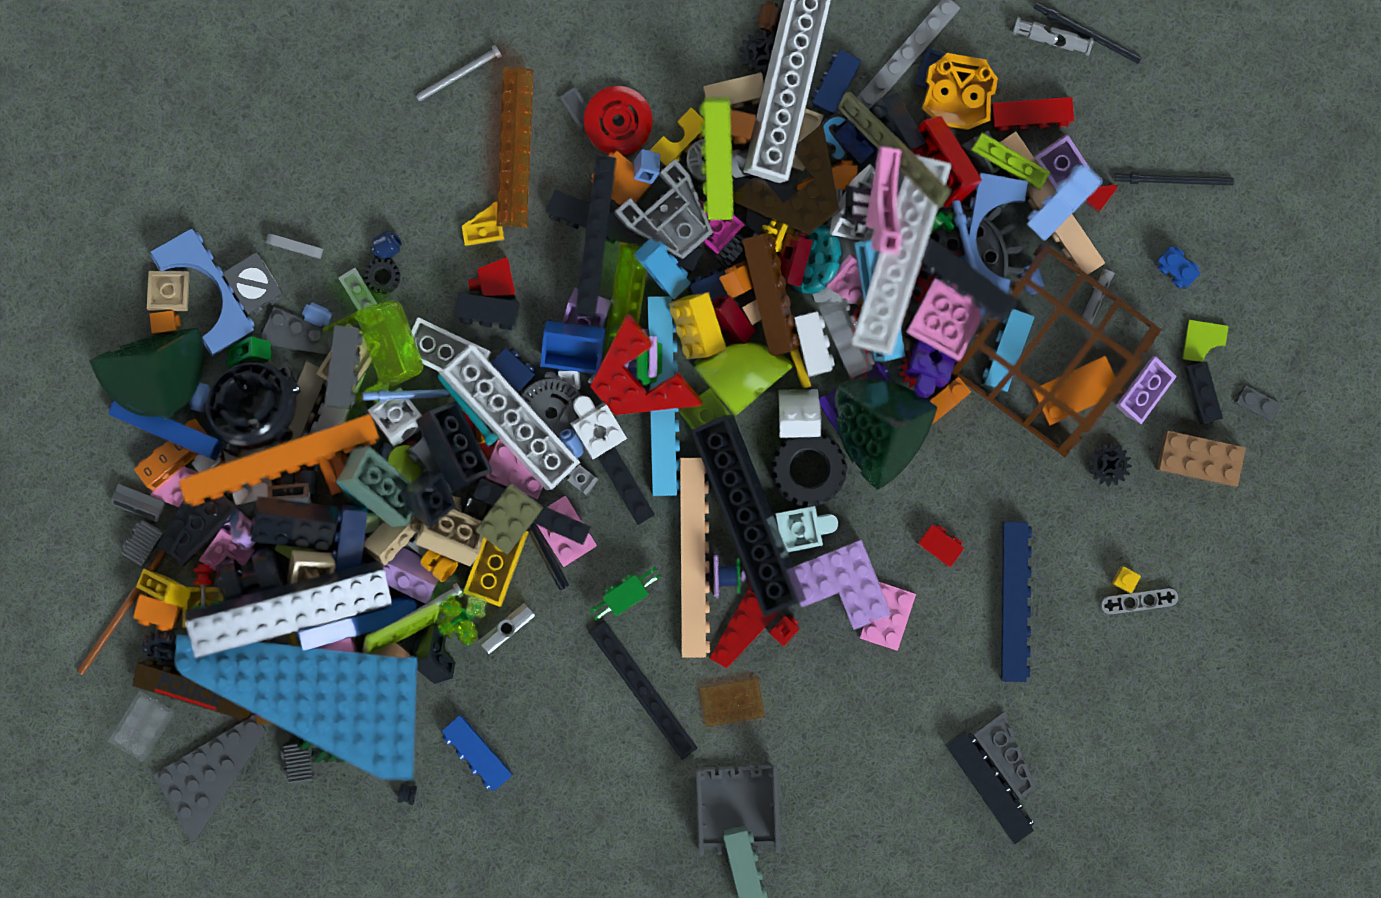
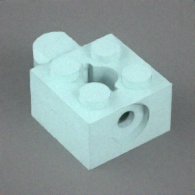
M815 506L775 514L777 526L787 552L822 546L821 535L832 533L838 527V520L834 515L825 514L817 516Z

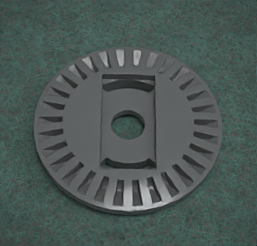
M554 378L542 379L531 384L520 396L549 429L551 428V431L557 438L563 430H573L570 423L579 418L573 408V402L581 394L566 381ZM554 393L560 395L561 397L566 399L568 404H564L563 401L557 397H552L551 394ZM548 407H554L557 410L555 418L550 419L546 417L545 410Z

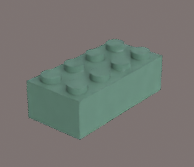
M370 447L354 449L338 483L391 527L408 525L413 514L406 508L400 491L411 482Z

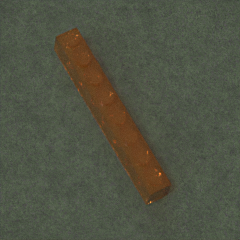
M522 67L503 68L496 226L511 229L527 228L534 70Z

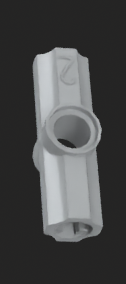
M524 602L479 640L480 644L490 654L535 617V614ZM503 623L511 624V633L506 634L502 631Z

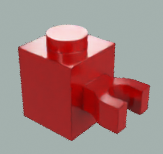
M784 615L768 633L784 647L800 630L797 627L799 622L791 615L788 618Z

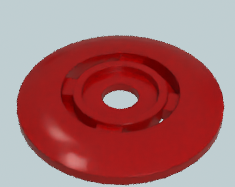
M612 86L599 91L591 98L585 109L584 128L586 134L595 147L607 154L611 152L614 154L618 151L621 155H627L638 150L647 141L652 130L653 118L650 106L642 95L628 87ZM629 105L634 109L637 115L638 123L634 122V115L632 111L628 108ZM615 115H621L624 118L622 126L617 127L613 124L612 119ZM599 118L603 119V126L609 133L608 136L602 131Z

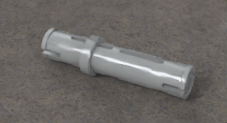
M1103 268L1097 282L1108 289L1115 273ZM1093 286V293L1082 316L1091 325L1105 296L1095 286Z

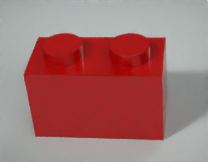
M931 524L917 544L945 565L951 567L964 550V547L961 546L963 542L954 535L950 538L945 534L947 530L939 524L936 526Z

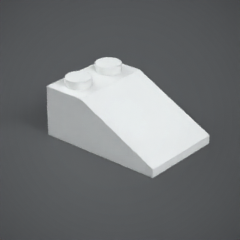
M818 389L778 390L780 437H820L821 417Z

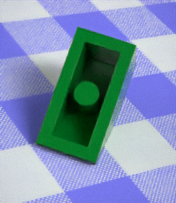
M251 336L227 348L228 367H234L246 362L266 363L271 360V342Z

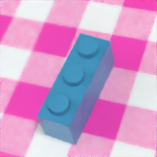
M651 238L634 255L660 288L672 299H675L691 284L686 278L688 273L681 266L678 267L676 265L678 261L673 255L667 254L668 248L661 241L657 243Z

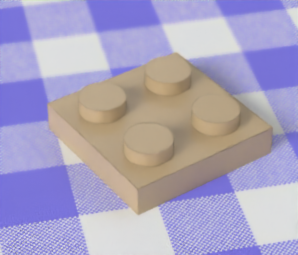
M149 271L147 310L188 311L189 271Z

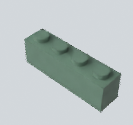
M747 825L723 830L738 897L768 898L766 886L762 887L760 882L763 879L762 870L757 868L756 861H759L756 849H752L751 845L754 842L752 830L748 831Z

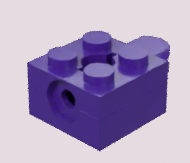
M915 338L905 375L917 379L914 388L915 393L925 398L934 392L935 386L942 388L949 382L955 359Z

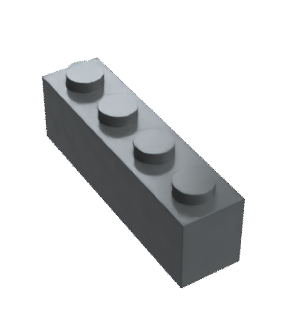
M334 325L325 400L327 407L351 409V405H355L356 393H353V387L358 383V373H355L356 365H360L361 353H358V345L362 346L363 334L360 333L359 328Z

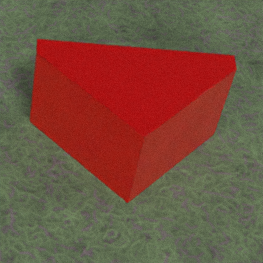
M1117 184L1097 187L1086 198L1084 203L1096 212L1101 211L1116 191Z

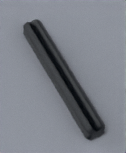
M531 523L527 530L559 590L567 588L569 583L543 534L536 524Z

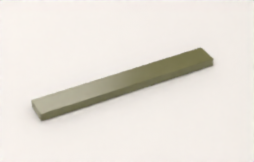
M846 92L837 108L878 149L881 146L901 150L899 170L936 207H940L951 190L851 92Z

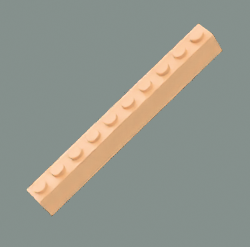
M680 458L682 658L706 657V653H710V641H706V633H710V621H706V613H709V601H705V593H709V581H705V573H709V561H705V553H709V541L705 542V534H709V522H705V514H709V502H705V494H709L708 482H704V474L708 473L702 458Z

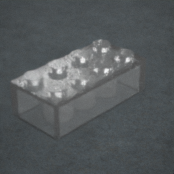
M838 295L818 304L850 379L873 370L874 360L870 352L866 354L864 348L852 344L856 332L855 329H857L858 325L854 316L850 317L847 312L850 310L846 298L842 299Z

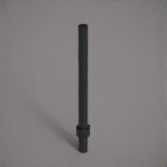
M1036 2L1033 8L1047 15L1046 18L1052 21L1056 20L1088 38H1093L1095 42L1137 64L1142 58L1058 13L1059 10L1053 7L1049 8Z
M1139 172L1114 175L1115 182H1130V184L1144 182L1234 185V178L1143 175L1139 174Z

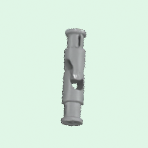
M1017 17L1012 33L1014 35L1016 33L1028 36V39L1047 42L1050 45L1066 50L1084 52L1087 56L1090 54L1094 41L1093 38L1079 37L1076 33L1049 28L1038 22L1030 23L1023 21L1020 17ZM1058 34L1062 35L1065 40L1057 42Z

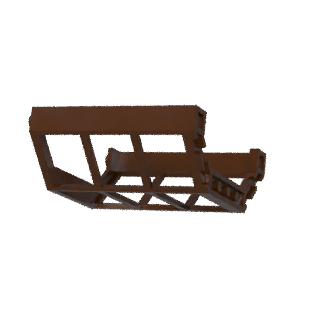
M1044 244V246L1039 245L1034 251L1033 255L1036 257L1020 280L1016 278L1012 283L1010 295L1016 299L1027 285L1057 307L1014 365H1011L983 344L984 340L999 322V319L994 321L988 316L986 318V321H988L984 329L980 326L974 334L975 341L963 354L961 360H955L951 374L959 377L982 397L1059 454L1066 457L1071 449L1082 440L1081 434L1083 432L1088 433L1126 384L1141 364L1144 357L1141 354L1143 351L1145 353L1149 351L1162 329L1054 249ZM1048 252L1079 275L1061 302L1030 280ZM1083 279L1114 300L1097 328L1066 306ZM1119 305L1150 327L1133 355L1102 333ZM1063 311L1090 331L1092 336L1048 392L1018 369ZM1099 338L1128 359V362L1084 419L1054 395L1096 339ZM978 348L1008 370V373L990 394H987L959 373ZM1013 375L1044 396V399L1025 421L994 399ZM1049 402H1052L1080 423L1060 447L1030 425Z

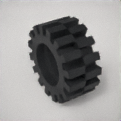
M739 232L715 258L726 270L745 250L742 241L745 238Z
M377 258L365 268V283L373 292L385 295L393 292L395 288L397 289L401 281V272L398 266L391 260ZM379 269H387L390 273V279L385 284H380L375 279V274Z

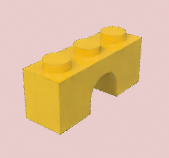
M692 108L677 122L685 133L684 138L680 142H670L663 136L650 149L651 152L660 154V162L665 167L675 159L679 162L681 160L679 156L683 152L688 153L694 140L697 137L699 139L704 137L701 133V125L705 123V120Z

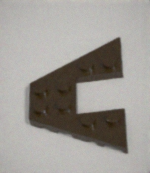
M822 124L796 144L794 153L812 175L813 181L783 203L763 178L755 176L733 194V202L807 235H810L838 213L840 208L824 126Z

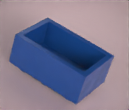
M546 321L540 366L597 374L602 363L606 329Z

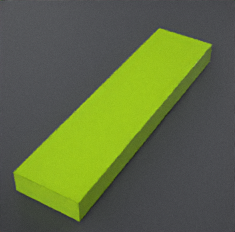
M980 133L971 151L1021 180L1027 181L1028 184L1041 190L1051 173L984 133Z

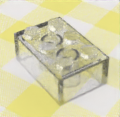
M139 690L108 742L140 762H144L152 752L177 709L146 690Z

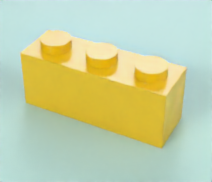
M144 568L136 586L163 602L182 608L185 607L186 602L189 600L191 591L188 587L165 575Z

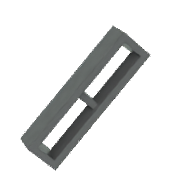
M122 484L117 485L111 498V505L157 522L166 503Z

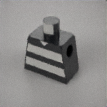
M846 185L845 217L856 220L854 232L866 233L867 226H865L872 189Z

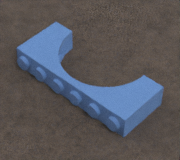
M980 173L979 176L982 181L975 188V197H971L969 209L973 210L972 216L967 218L966 227L969 229L968 235L978 272L1008 293L1010 280L994 274L982 262L977 251L976 233L981 220L991 209L1005 203H1023L1028 182ZM966 255L961 256L960 259L968 264Z
M190 229L152 250L150 257L160 272L175 267L193 268L207 275L217 286L222 300L221 315L216 325L206 335L202 336L203 344L211 357L253 334V327L255 325L249 316L246 317L243 313L245 309L240 300H235L232 295L234 291L230 284L224 282L222 278L224 275L220 267H215L212 260L214 258L209 249L205 250L201 244L203 239L200 234Z

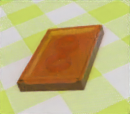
M759 678L700 688L706 727L765 717Z

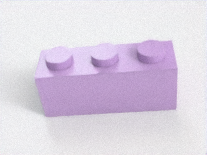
M1153 355L1117 403L1116 407L1127 417L1142 424L1177 376Z
M402 547L393 560L389 561L385 566L382 565L387 585L427 604L439 580L433 576V571L429 572L420 565L422 556Z

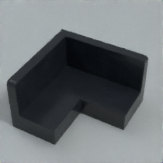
M435 625L416 632L411 658H417V670L433 684L452 679L456 664L444 652L447 635L443 632L439 633L440 629Z

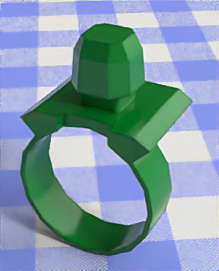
M954 209L945 215L940 212L934 218L929 236L940 226L948 233L954 229L955 226L952 224L955 222Z

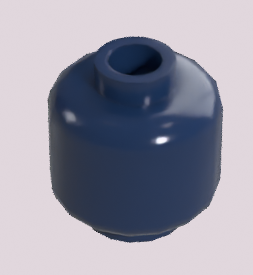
M385 231L372 240L373 247H371V250L375 257L388 260L400 252L402 242L395 232Z

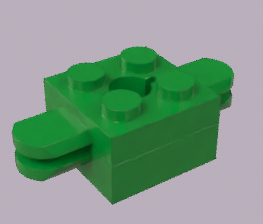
M653 567L640 577L637 574L632 576L630 573L621 579L622 584L616 587L613 584L604 590V601L590 609L589 612L592 614L605 604L609 607L594 616V620L599 619L609 611H612L616 617L648 596L650 593L646 587L659 579L661 575L660 573L644 584L641 580L657 570L656 567Z

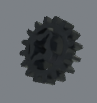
M756 31L755 37L751 34L748 35L749 41L743 39L742 43L745 47H740L739 51L744 52V54L739 55V58L745 59L742 65L746 66L748 64L749 72L755 69V74H758L759 70H762L763 75H765L771 58L769 46L771 45L772 48L774 46L773 34L767 37L766 31L762 35H759L758 31ZM763 40V43L755 44L754 41ZM765 46L764 55L755 60L757 57L756 50L760 51ZM747 50L752 53L753 58L751 61L748 58ZM764 61H765L766 63H768V64L763 65V66L757 65L759 62H764Z
M1110 443L1108 448L1105 444H1102V450L1095 448L1094 450L1097 454H1090L1093 461L1088 462V465L1093 467L1089 470V473H1095L1093 479L1099 478V484H1103L1106 481L1107 486H1110L1112 481L1114 485H1118V480L1124 482L1125 478L1123 475H1130L1126 470L1132 467V465L1127 464V461L1131 459V457H1125L1127 450L1121 452V446L1118 445L1114 448L1113 443ZM1111 451L1115 452L1116 455L1110 457L1104 452ZM1098 458L1101 461V467L1099 469H1097ZM1113 460H1115L1114 463H1113V465H1112V466H1113V469H1112V468L1105 469L1106 466L1108 465L1106 461H1113ZM1121 460L1123 463L1122 470L1119 469V462ZM1106 473H1111L1115 477L1106 478L1103 475H1105Z
M156 630V633L149 632V635H145L143 639V652L147 653L148 657L153 656L155 660L160 658L161 661L167 659L171 662L173 658L176 659L177 636L175 632L167 633V630L164 632Z

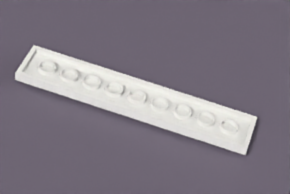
M915 155L944 184L946 183L951 168L949 163ZM906 176L897 199L900 234H902L899 253H880L852 341L854 346L887 355H892L938 209Z

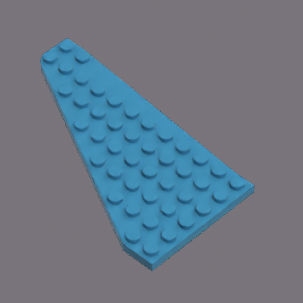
M177 635L175 663L179 672L186 678L380 779H413L417 658H397L315 648L302 650L301 647L261 642H252L195 658L190 636Z

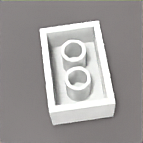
M818 312L794 317V326L800 340L799 346L808 377L831 372L835 364L832 354L828 355L827 348H829L830 344L828 336L823 335L822 329L825 327L823 316H819Z

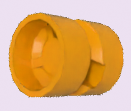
M428 550L421 559L420 565L429 572L433 571V576L440 582H444L455 572L458 562Z

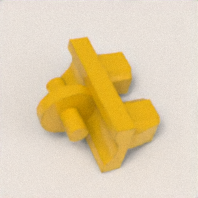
M771 220L769 226L762 225L761 228L762 231L766 232L765 234L772 233L776 241V252L781 253L784 241L782 240L786 233L792 235L795 230L776 220Z

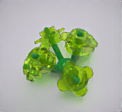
M449 596L445 603L439 605L440 614L443 612L446 614V619L443 621L440 618L437 619L439 633L442 636L447 635L451 639V634L457 632L460 635L457 639L461 641V644H466V646L473 644V641H478L476 637L478 631L475 630V625L471 622V619L475 616L479 618L485 616L484 609L487 602L485 599L480 600L471 596L468 598V605L461 608V604L455 601V597ZM459 615V617L453 620L452 622L449 621L453 618V616L455 617ZM462 620V622H460L459 625H456L455 627H453V625H455L456 623H458L459 621Z

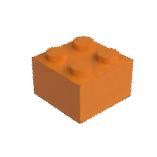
M141 594L133 618L138 619L137 623L147 626L156 624L157 629L172 631V629L179 626L183 608L163 602L152 595Z

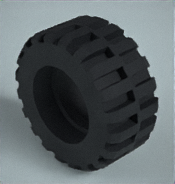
M821 432L820 437H787L774 452L771 461V476L776 489L790 502L801 506L821 505L834 498L841 490L846 480V457L839 444L833 438ZM801 451H817L827 462V475L823 482L815 487L800 486L791 476V461Z

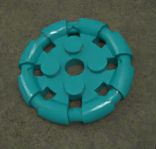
M824 224L810 235L806 234L805 239L813 240L802 283L800 287L791 284L794 289L804 294H815L824 290L827 287L826 284L835 277L840 266L841 246L839 239L831 235L830 228Z

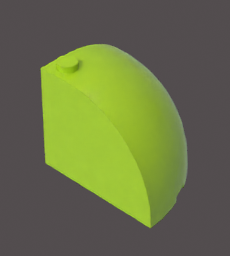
M757 342L726 345V350L706 358H698L694 362L696 364L694 370L713 390L734 417L795 366L784 354L773 356L769 353L768 345Z

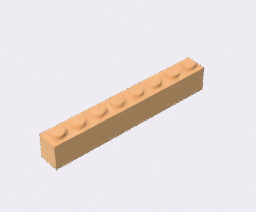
M1014 132L1000 142L1039 165L1017 132ZM1048 178L1041 190L1027 184L1026 194L1030 198L1028 203L1033 210L1037 209L1038 212L1044 207L1042 203L1047 197L1051 196L1053 198L1057 193ZM1073 214L1051 234L1052 239L1056 243L1059 242L1063 247L1061 251L1067 260L1070 258L1074 265L1087 275L1105 264Z

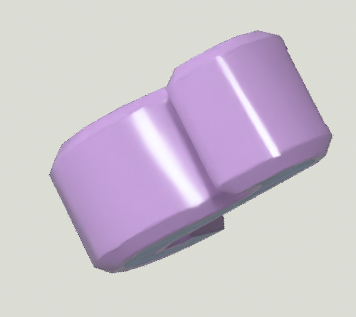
M238 510L223 528L231 532L232 542L240 543V549L248 550L255 544L254 541H250L251 520Z

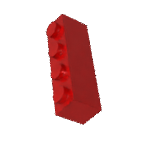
M1073 97L997 102L991 105L993 129H998V132L1010 131L1012 127H1018V130H1029L1030 126L1046 129L1050 128V125L1057 124L1059 128L1069 127V123L1074 122Z

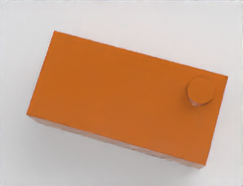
M1106 356L1073 370L1054 396L1076 413L1095 405L1116 378ZM1060 377L1041 385V387L1049 392ZM1032 389L1031 392L1038 405L1044 399V396ZM1049 402L1041 411L1047 426L1069 417L1067 413L1052 402Z

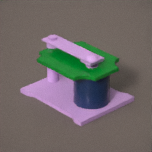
M643 329V331L653 342V346L624 365L637 381H642V385L655 383L657 377L662 373V343L658 342L657 336H649V329Z
M713 556L714 596L718 597V587L736 586V593H740V579L744 581L745 573L742 570L740 572L739 559H736V566L718 567V556Z

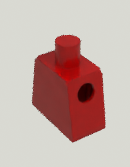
M503 258L478 268L479 278L468 280L470 291L481 289L483 297L516 296L508 258Z

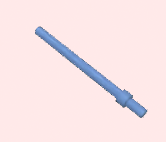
M960 200L953 201L955 225L959 228L967 263L978 271L966 227V215H963ZM984 308L980 309L981 317L988 316L986 314L988 311Z
M384 389L378 390V392H362V400H378V402H384L387 399L452 397L447 389L387 391Z

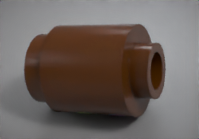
M766 1V4H761L757 20L759 24L758 29L773 32L774 28H776L781 10L777 7V3Z

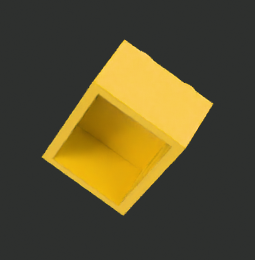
M709 293L688 295L669 303L670 314L674 319L676 332L680 337L682 351L686 359L705 358L726 350Z

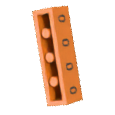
M196 419L185 424L189 428L212 437ZM167 441L162 446L157 447L147 459L141 460L134 471L149 489L155 491L193 460L198 453Z

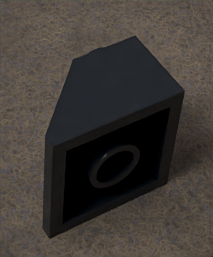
M425 471L400 491L406 508L427 527H432L456 507L443 472Z

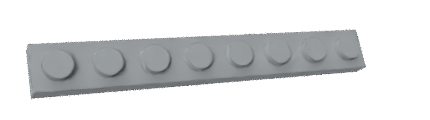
M941 0L856 98L870 109L879 99L884 97L960 10V7L952 0ZM842 113V116H843L844 118H846L852 125H854V124Z

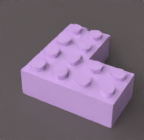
M862 540L794 567L806 601L800 603L801 607H806L839 593L854 630L871 624L870 618H873L876 622L892 615Z

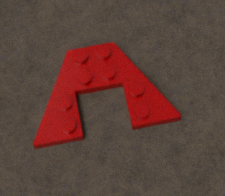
M629 314L626 315L590 387L614 415L701 406L703 402L678 372L651 390L646 391L624 366L653 346V342Z

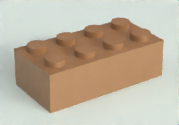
M1164 431L1156 470L1238 487L1246 447Z

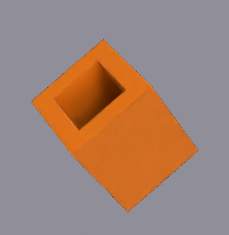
M176 311L149 314L152 334L179 331L178 327L181 326L180 315L176 314Z

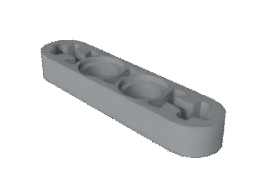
M1165 588L1107 596L1102 599L1100 607L1106 614L1169 607L1177 603L1178 594L1173 589ZM1168 591L1171 595H1174L1170 603L1167 600H1160L1161 605H1158L1159 599L1156 593L1160 592V597L1166 596ZM1147 594H1151L1154 597V603L1150 606L1144 603V597ZM1127 597H1132L1135 601L1132 608L1124 606V600ZM1117 598H1121L1120 605L1122 610H1118L1119 606L1112 607V611L1104 607L1108 600L1112 603H1117Z

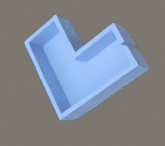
M1085 164L1082 167L1078 165L1070 173L1072 178L1068 182L1063 180L1056 187V195L1053 198L1051 196L1047 197L1042 203L1044 207L1039 212L1035 210L1027 218L1030 221L1028 225L1044 241L1102 183Z

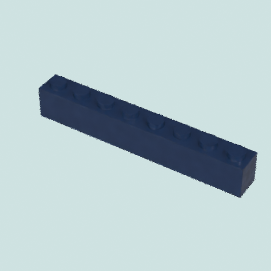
M1003 522L1001 681L1027 682V677H1030V666L1027 665V658H1030L1031 648L1027 646V638L1031 637V626H1027V618L1031 617V606L1027 605L1028 598H1031V586H1028V578H1031V566H1028V558H1031L1032 549L1031 546H1028V538L1032 537V527L1028 526V522Z

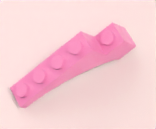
M880 146L865 226L874 228L871 249L898 254L902 237L897 214V178L901 150Z

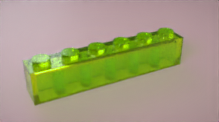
M620 242L602 360H604L627 314L639 325L647 270L634 254L643 246L641 244Z

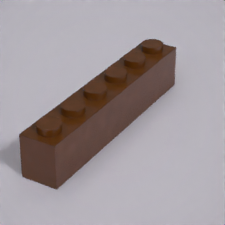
M772 233L743 239L769 353L774 356L800 350V340L794 328L795 319L791 314L789 307L790 299L785 290L786 282L781 274V261L775 249V238L772 236Z

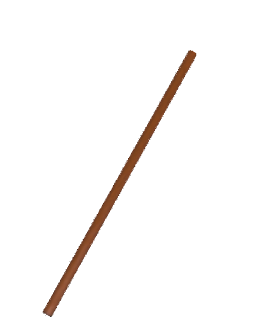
M222 457V460L216 467L226 464L225 458ZM159 549L147 570L154 572L167 552ZM137 583L77 670L81 675H84L141 592V589L136 587Z

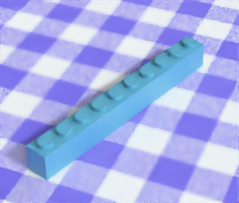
M670 296L648 297L649 336H657L658 342L662 343V373L657 377L655 383H650V390L673 376L674 372H678L677 360H673V352H677V341H673V333L677 332L675 322L672 321L669 303L672 302ZM679 408L651 411L653 496L677 495V491H681L680 479H676V472L680 471V460H676V452H680L679 440H675V432H679V420H675V412H679Z

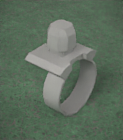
M736 149L732 151V174L735 178L752 175L743 172L749 149L743 151Z

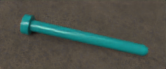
M439 374L438 379L486 438L485 443L488 446L493 444L499 438L498 435L491 433L472 408Z

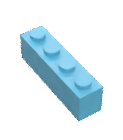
M1013 309L1004 322H1002L1005 324L1003 331L999 330L995 340L998 342L997 348L992 350L1011 365H1014L1021 356L1034 316ZM989 356V360L992 362L989 368H985L982 379L985 380V385L995 388L1008 373V370ZM1012 378L1002 388L1001 391H1008Z

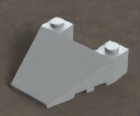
M675 159L659 173V176L671 190L644 213L630 198L614 212V215L627 229L647 240L652 238L657 243L661 241L668 248L667 251L683 259L713 232L700 205L689 174Z

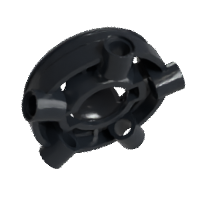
M260 362L242 363L225 371L213 383L204 404V415L208 418L212 430L225 443L222 449L234 457H239L242 450L259 449L274 441L282 445L292 439L293 431L289 426L295 415V396L301 393V390L293 377L287 380L283 374L268 364ZM269 375L274 376L271 379L282 395L281 405L277 404L273 386L268 381ZM259 389L265 390L264 403L254 413L258 422L250 424L245 417L239 418L238 408L241 402L249 396L256 395ZM215 418H223L231 428L224 426L223 430L216 425Z

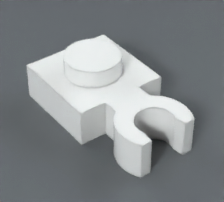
M559 369L558 375L554 372H547L545 374L546 378L550 377L566 381L577 390L581 388L579 372Z

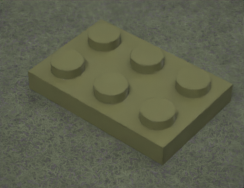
M511 483L476 529V532L508 555L543 509V506Z

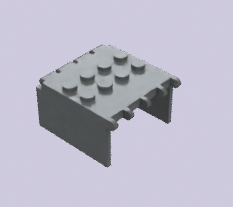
M754 765L738 766L739 774H735L734 766L719 767V774L715 775V767L697 768L700 855H704V848L718 847V855H722V847H726L723 830L747 825L748 831L752 830L754 842L751 845L757 846L758 853H762L761 845H775V852H780L778 773L776 765H758V773H755Z

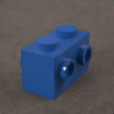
M1171 246L1155 263L1158 265L1157 268L1164 275L1168 274L1172 278L1171 281L1175 286L1186 289L1201 274L1198 271L1199 267L1191 260L1188 262L1183 257L1185 254L1178 247L1173 248Z

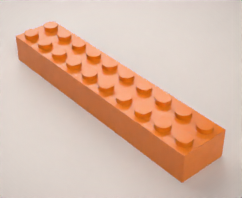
M370 414L180 479L178 482L185 502L196 506L205 503V498L210 497L213 500L224 496L223 492L230 490V493L242 490L243 485L249 484V486L260 484L263 478L268 477L270 480L278 478L283 471L287 470L288 473L300 470L299 466L307 464L308 467L319 463L318 459L326 457V460L338 457L337 453L345 451L346 454L353 452L354 449H357L356 446L362 444L365 447L376 444L375 440L379 439Z

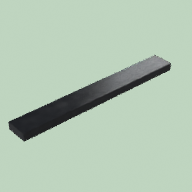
M605 620L588 631L680 759L683 760L697 750V746Z

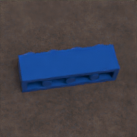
M462 715L458 716L442 731L444 734L442 736L449 745L453 744L457 748L456 754L462 760L466 759L470 763L468 767L475 775L479 773L483 778L481 782L488 790L492 788L495 791L513 775Z

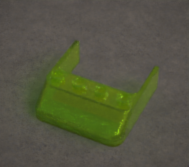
M389 300L363 308L322 328L324 332H334V325L346 326L347 323L352 325L359 322L379 381L376 385L357 393L355 402L363 401L362 392L387 390L419 375L423 370L421 356L403 307L398 301Z

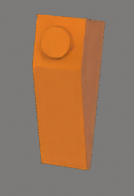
M841 160V164L831 166L836 189L846 190V185H849L852 179L857 176V164L853 163L852 160ZM811 176L797 183V190L804 188L814 178Z
M956 377L914 413L921 423L919 426L923 431L928 429L971 393L970 389L959 377Z

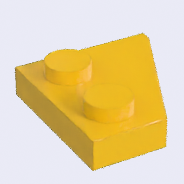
M498 201L462 225L465 246L505 240Z

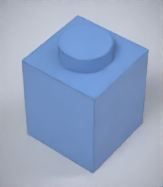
M642 149L634 160L633 179L652 184L660 173V154Z

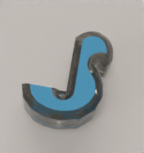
M843 114L830 115L821 123L824 126L828 149L832 150V152H829L830 161L835 164H841V161H845L848 156V150L833 132L848 120Z

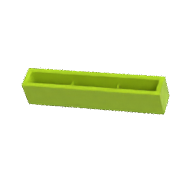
M706 97L704 104H701V116H705V123L701 125L702 136L705 135V143H702V155H706V162L703 163V175H707V182L703 184L704 194H707V201H704V213H708V220H732L734 213L730 97Z

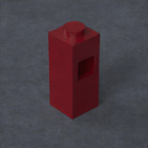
M795 232L794 235L786 233L779 256L781 274L786 283L800 287L813 240L805 239L806 234Z
M718 296L712 305L719 327L732 344H746V342L751 340V336L756 330L731 296Z

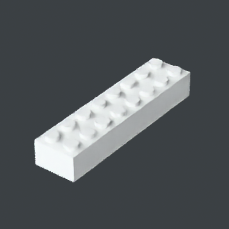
M473 344L467 346L439 372L546 490H552L580 463Z

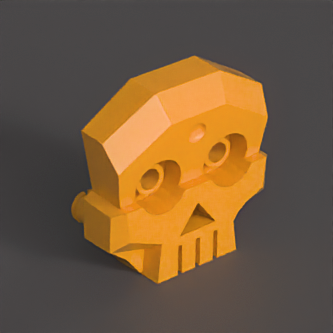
M946 53L939 61L927 69L925 83L928 84V88L921 109L931 118L942 116L948 127L965 130L990 121L991 95L996 92L998 77L985 59ZM957 72L968 73V75L961 81ZM944 87L948 90L946 95L941 93V89ZM971 93L977 94L976 100L970 98Z

